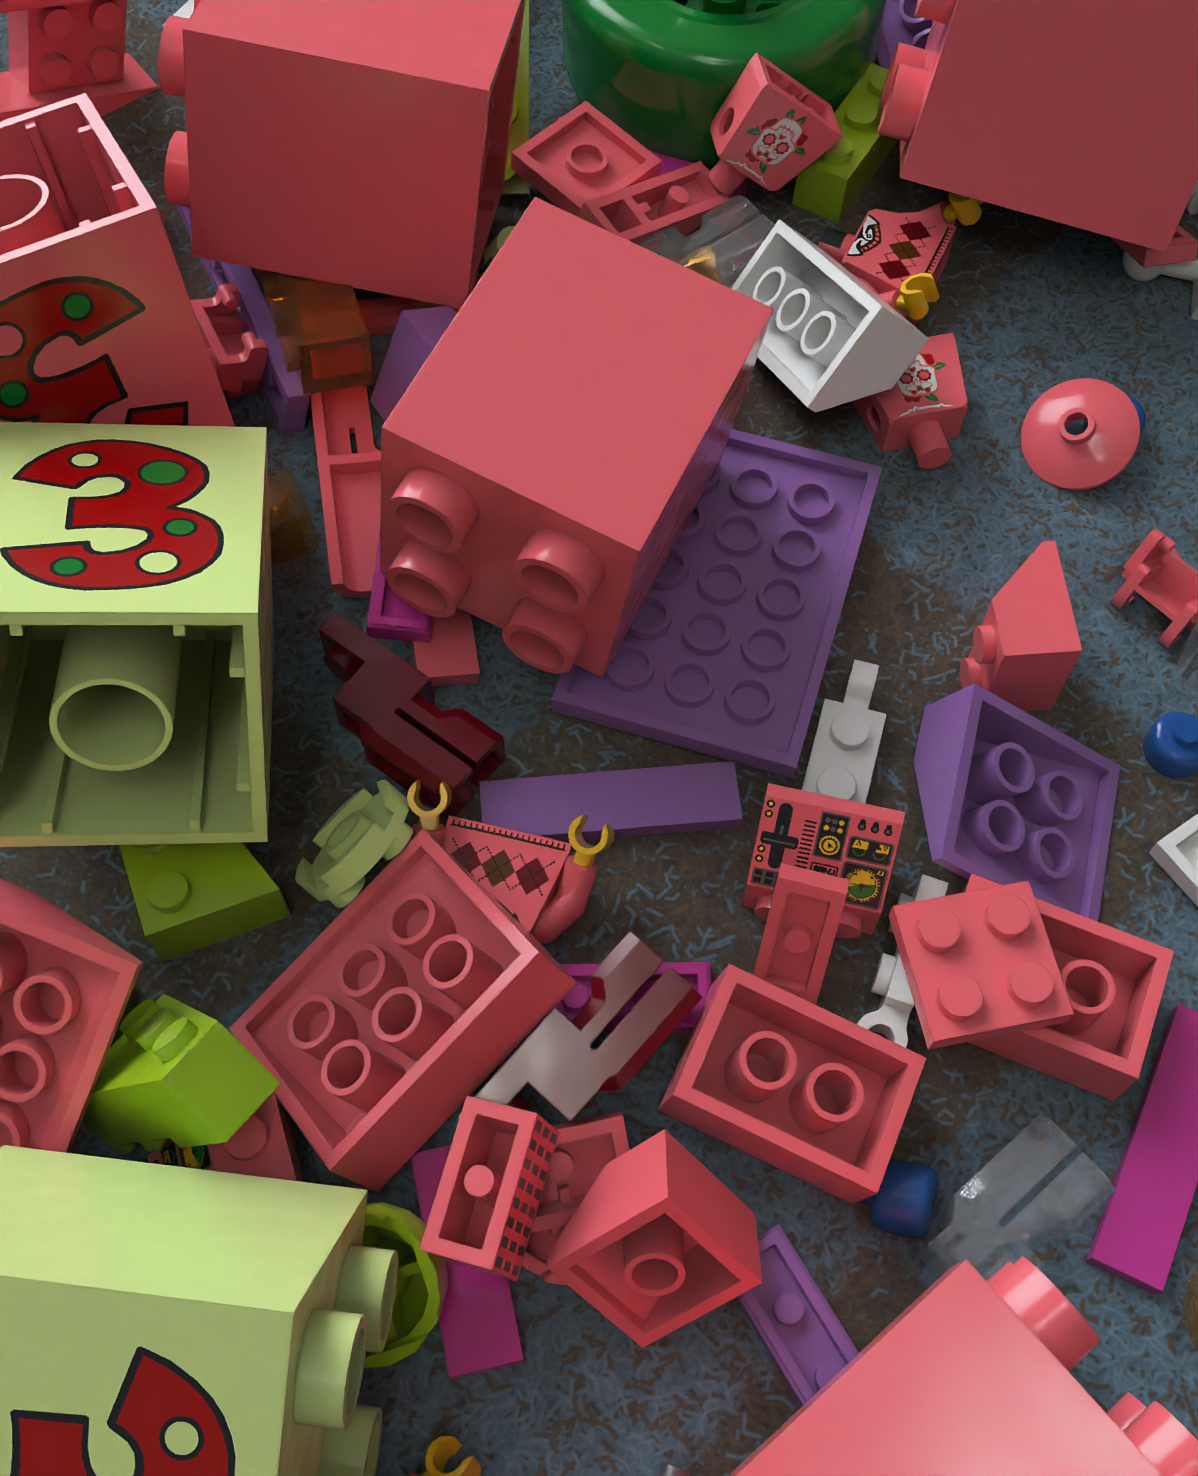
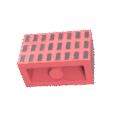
M466 1096L419 1250L441 1258L448 1263L517 1282L560 1132L538 1113Z

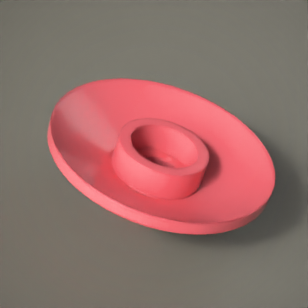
M1092 378L1069 380L1047 390L1030 407L1021 429V449L1032 471L1045 482L1069 491L1089 490L1113 480L1129 465L1140 441V421L1137 410L1130 398L1113 384ZM1082 419L1088 422L1087 429L1079 435H1072L1067 432V427L1072 421Z

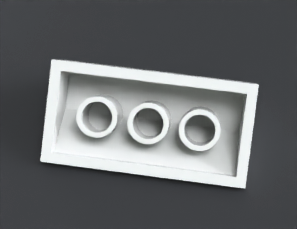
M780 219L731 287L735 291L774 308L757 357L807 408L814 412L892 389L903 373L914 363L918 353L929 340L926 335L827 252Z

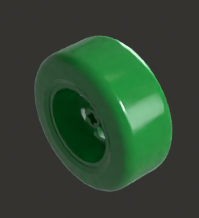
M562 0L564 62L569 81L581 103L584 101L590 103L648 150L692 163L702 161L706 167L713 168L721 158L717 155L710 132L711 122L756 52L828 102L835 113L852 88L866 73L870 64H875L887 0Z

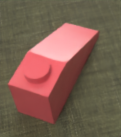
M698 161L584 202L577 217L656 254H660L715 217L718 213L727 209L732 199L713 185L708 176L710 171L702 161Z

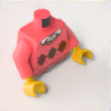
M949 192L950 203L942 201L919 212L894 213L873 209L868 211L856 235L827 226L818 246L915 326L917 320L922 319L928 313L929 306L927 302H936L940 298L936 283L949 258L957 228L954 226L956 219L965 226L975 224L981 216L982 210L980 205L984 201Z
M420 780L415 781L411 785L407 794L408 805L412 812L419 816V823L412 826V839L422 829L426 830L541 945L551 944L582 917L599 868L597 863L594 862L597 853L608 849L614 841L615 832L610 823L604 825L601 840L596 846L589 845L583 839L582 831L587 823L588 814L577 817L571 823L568 831L570 843L450 815L445 828L443 824L439 823V814L444 812L450 805L452 795L449 786L444 781L440 783V804L437 808L430 809L423 806L419 800ZM572 847L576 850L575 855H572Z

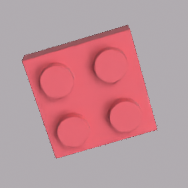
M584 101L512 151L510 168L560 209L578 216L584 202L659 176L662 160L594 106Z
M1029 880L904 903L892 907L888 915L928 1050L1067 1023L1074 1015Z

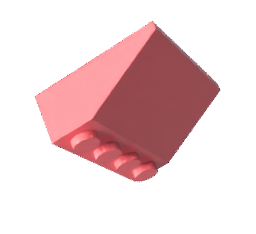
M422 829L229 1029L235 1038L281 1083L274 1090V1093L329 1171L377 1193L463 1104L466 1096H470L570 992L577 982L426 830Z
M1 878L0 1147L8 1145L69 1153L143 961L37 893Z

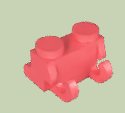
M226 283L218 287L214 297L190 301L221 388L225 390L229 398L233 399L258 390L263 378L269 349L263 339L256 338L254 332L248 331L243 334L245 323L241 315L237 313L240 292L236 284Z
M1156 528L1147 535L1123 566L1126 570L1121 576L1126 581L1114 595L1110 604L1117 610L1122 611L1135 599L1132 596L1135 592L1140 594L1172 620V623L1158 640V643L1168 650L1182 637L1181 633L1188 626V630L1198 637V571L1181 558L1179 552L1174 548L1176 543Z

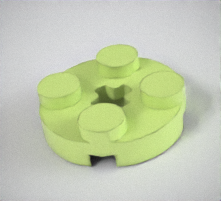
M387 780L376 782L379 793L375 796H372L363 788L348 799L328 819L312 840L321 848L313 864L302 857L296 870L295 880L318 901L329 900L337 908H343L348 905L363 888L366 880L364 876L380 858L383 857L385 860L392 859L402 851L410 840L413 829L404 822L409 811L407 798Z

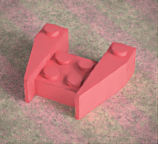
M0 0V13L8 12L9 71L0 72V121L83 93L87 94L100 117L159 89V86L129 53H125L127 0Z

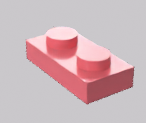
M781 863L753 975L816 1005L845 904L849 880Z

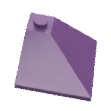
M976 683L925 706L913 762L932 862L967 880L971 874L1001 885L1029 880L1035 898L1076 914L1080 913V915L1098 922L1120 765Z

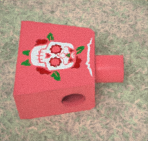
M756 52L711 122L710 132L717 155L721 159L711 169L708 176L719 191L729 196L736 191L747 177L769 191L779 190L843 137L832 106Z
M953 332L928 337L929 340L918 353L914 363L903 373L892 389L851 401L882 452L912 447L917 463L923 469L937 468L950 459L952 451L947 440L958 438L967 412L968 401Z

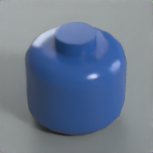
M1170 712L1159 717L1144 737L1142 749L1145 759L1154 770L1163 776L1174 779L1188 778L1198 773V718L1184 712Z
M890 1158L878 1193L862 1200L863 1203L871 1205L870 1218L873 1225L881 1231L918 1240L924 1238L928 1234L933 1221L938 1197L939 1178L936 1171L929 1166Z

